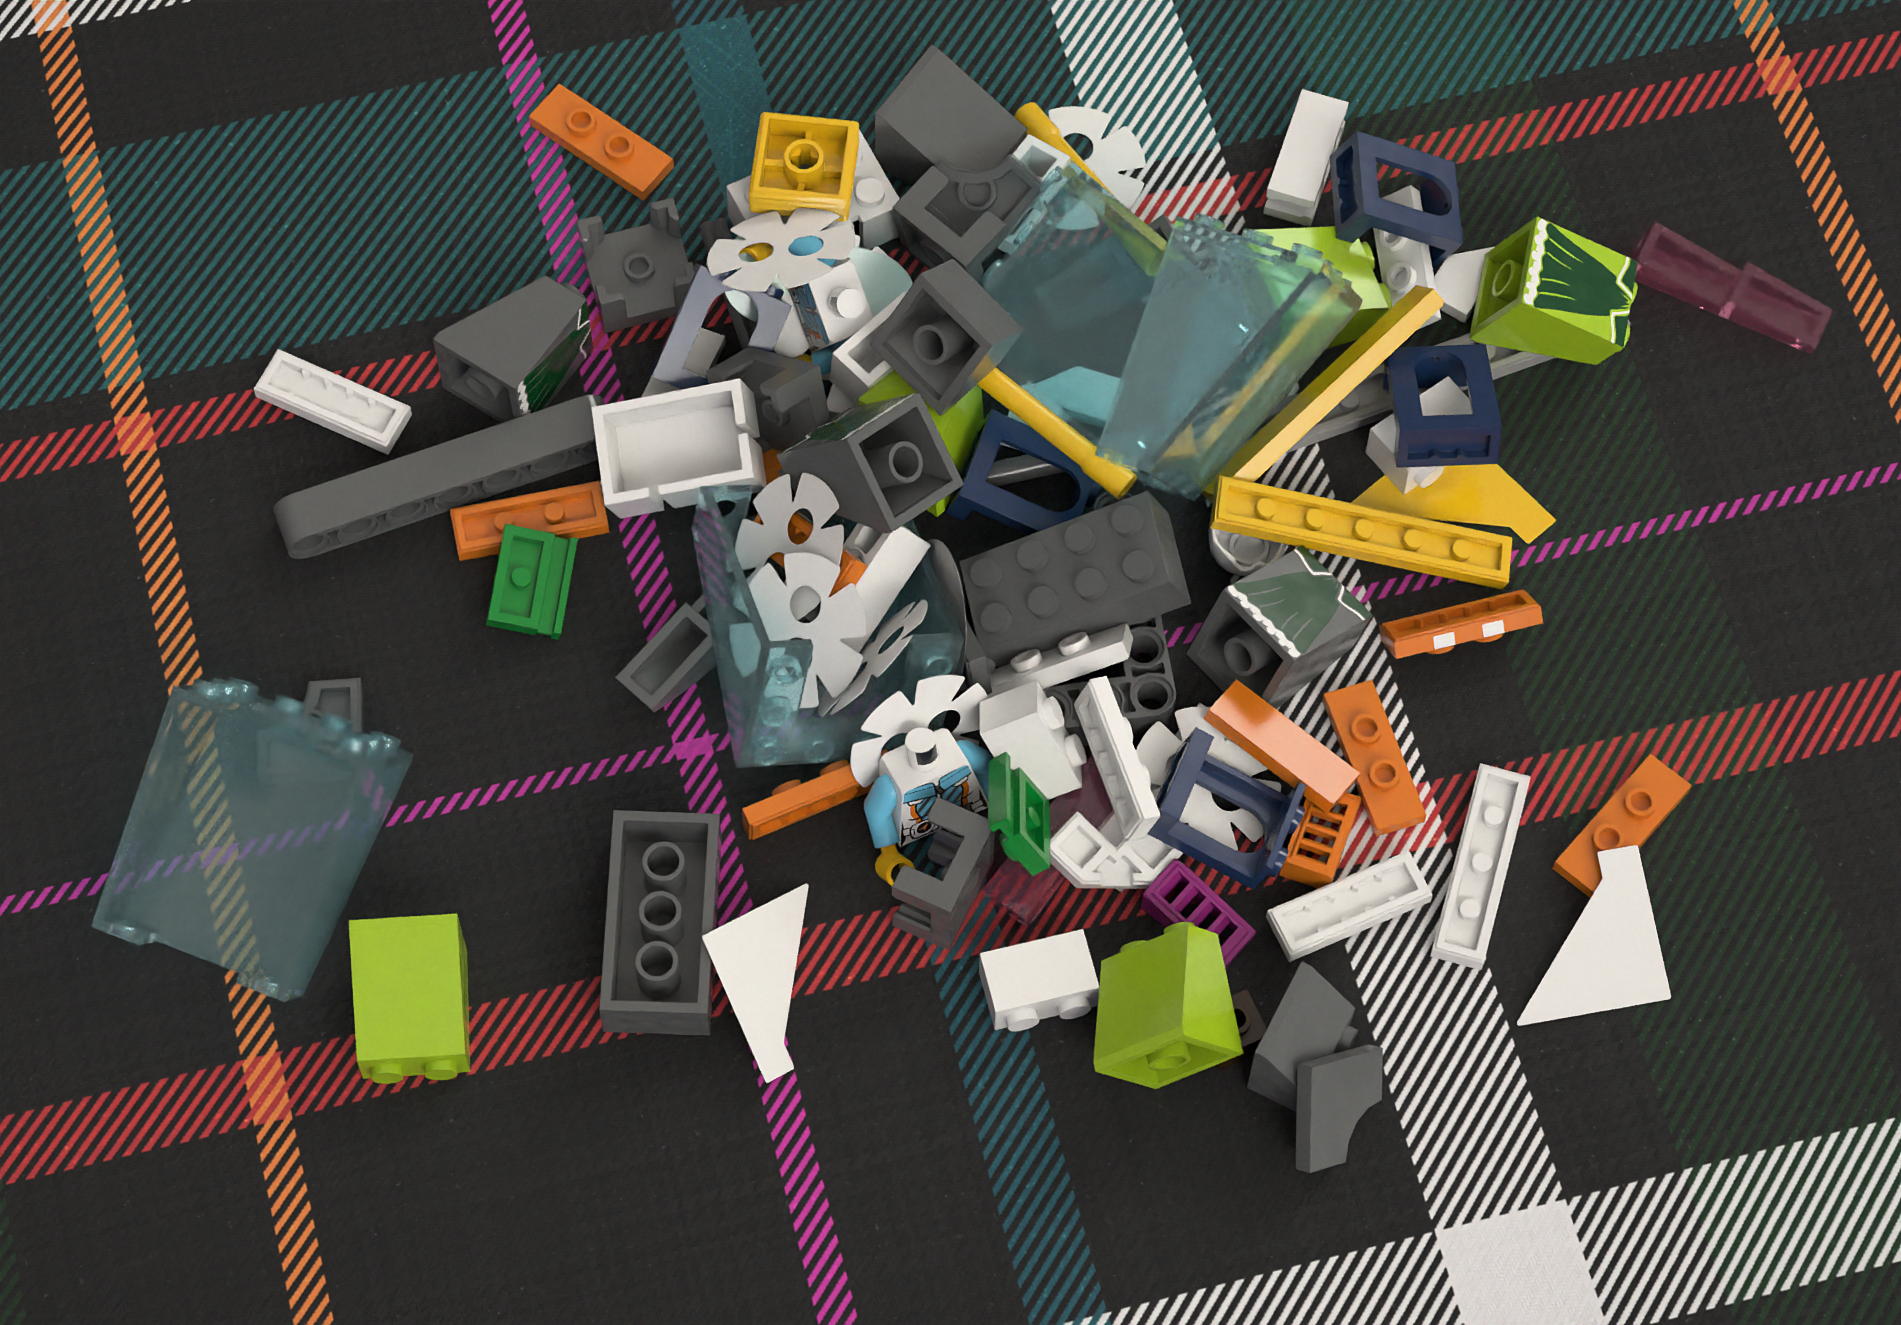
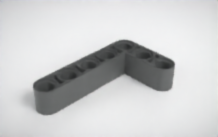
M1108 491L1104 492L1097 498L1094 504V511L1130 498L1132 495L1127 492L1118 500ZM1161 615L1128 626L1133 636L1130 655L1127 660L1117 663L1119 677L1108 678L1122 717H1126L1131 725L1133 739L1142 738L1157 721H1160L1168 729L1173 720L1176 689ZM1136 653H1146L1153 657L1154 660L1148 663H1139L1134 661L1131 656ZM1089 681L1042 689L1047 698L1053 696L1059 703L1064 717V727L1068 734H1076L1083 746L1089 745L1074 707V702ZM1146 699H1155L1163 707L1157 710H1149L1144 708L1140 702Z

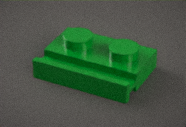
M505 524L501 536L485 625L536 635L537 633L551 636V639L558 640L562 632L578 539L555 537L553 533Z
M1004 752L989 761L988 827L992 832L1000 828L1002 831L1000 843L1006 855L1014 862L1019 861L1032 876H1035L1050 867V801L1020 767L1015 770L1010 768V755Z

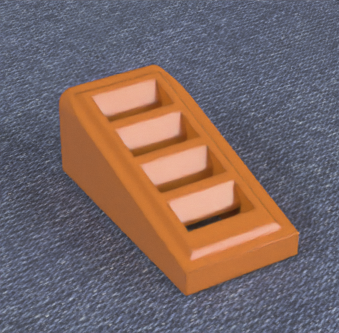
M1347 792L1336 804L1347 808L1345 815L1329 811L1327 814L1306 798L1303 805L1305 808L1304 815L1297 829L1292 834L1287 848L1288 855L1281 867L1279 876L1318 889L1333 883L1362 797ZM1312 816L1341 826L1339 831L1310 822ZM1308 832L1335 841L1334 845L1330 847L1304 838L1305 833ZM1300 848L1328 857L1327 863L1298 854Z

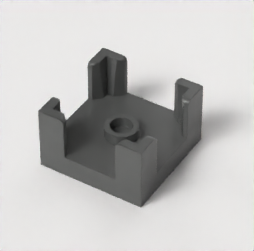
M932 165L892 207L902 248L928 269L954 259L988 292L1014 265L1012 256L1007 252L1003 254L1000 250H995L986 262H982L1007 236V226L992 212L987 211L960 237L928 212L925 208L949 184L948 177Z
M673 198L653 202L649 205L651 224L604 235L601 216L577 220L581 253L604 333L677 315L695 271L693 270V263H688L681 240L679 216Z
M750 346L706 371L709 384L740 378L754 393L760 437L753 439L761 446L762 454L770 449L782 451L830 421L820 366L818 364ZM783 468L778 471L779 477L786 475Z
M937 797L928 814V821L960 835L964 839L941 829L936 830L933 842L927 853V858L930 862L944 867L939 879L909 866L901 868L892 886V896L905 903L901 904L899 910L895 912L892 918V926L950 951L993 864L995 831L992 832L988 827L987 818Z

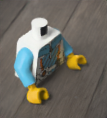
M812 235L799 237L791 243L788 251L796 256H807L819 251L823 247L824 242ZM754 243L743 248L739 254L748 253L757 262L768 258L773 253L774 248L768 243ZM848 257L845 260L818 258L817 260L832 267L833 271L812 282L788 289L810 351L814 352L812 357L802 354L794 358L818 364L821 375L831 372L832 353L873 319L856 268Z
M920 727L913 729L907 734L905 745L885 753L880 758L879 777L876 778L864 801V812L874 847L880 848L882 852L875 863V870L884 881L893 886L894 882L891 877V871L897 864H899L900 870L904 866L915 869L913 863L897 851L895 843L902 847L935 832L937 829H941V827L928 821V814L937 797L973 813L988 808L989 761L993 759L992 754L988 750L966 739L956 742L950 731L946 728H940L933 732L928 728Z

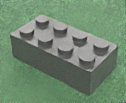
M1148 491L959 561L977 640L986 658L993 660L998 668L1010 664V661L1015 656L1024 651L1038 649L1041 653L1056 648L1060 641L1075 633L1086 632L1089 636L1126 622L1128 626L1191 604L1169 513Z
M613 810L599 1009L603 1032L710 1036L714 964L702 936L717 929L722 844L719 814Z

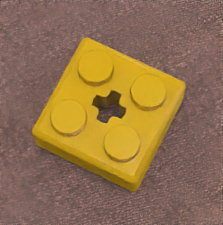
M772 112L761 113L748 192L750 211L762 214L778 211L779 215L791 216L796 208H813L830 211L839 215V218L835 221H847L859 148V123L850 120ZM807 164L811 166L809 169H801V165Z

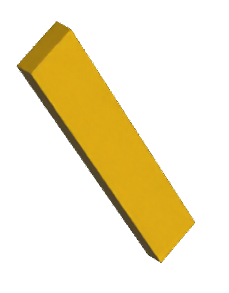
M1419 285L1413 287L1198 489L1208 501L1213 503L1215 482L1219 475L1255 482L1443 306V299L1433 288Z
M1219 475L1215 482L1210 528L1297 547L1303 545L1307 549L1502 590L1509 583L1512 537Z

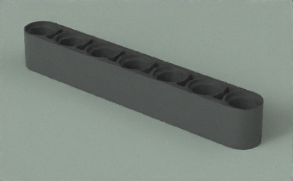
M598 395L581 396L283 497L274 505L273 514L287 552L291 558L295 559L314 557L435 516L452 508H458L598 460L591 407L605 405L602 397Z

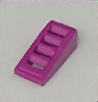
M1176 858L1143 894L1141 909L1165 928L1180 922H1191L1198 927L1210 913L1217 919L1209 926L1208 931L1219 935L1226 926L1230 928L1234 933L1221 946L1225 969L1256 936V931L1193 871ZM1176 886L1182 892L1169 904L1164 898ZM1194 900L1199 906L1185 919L1180 913Z

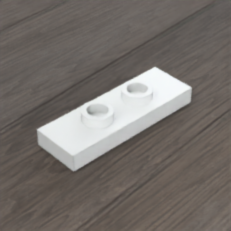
M1411 185L1382 198L1423 211L1420 191ZM1373 228L1381 278L1389 290L1392 307L1416 285L1433 288L1436 291L1429 245ZM1440 309L1420 328L1441 320Z
M279 349L254 387L257 398L387 455L412 416L410 406Z
M1127 622L1089 636L1086 632L1072 634L1060 641L1058 647L1041 653L1038 649H1031L1018 654L1010 661V664L996 668L993 673L989 674L992 693L988 694V698L1037 680L1042 689L1127 660L1133 642V636Z
M1107 676L1090 679L1074 702V707L1124 838L1127 842L1143 839L1161 816L1150 789V774L1147 767L1139 761L1132 743L1133 732L1131 725L1126 717H1122Z
M1408 850L1267 910L1266 918L1288 961L1291 962L1429 903L1432 899V893Z

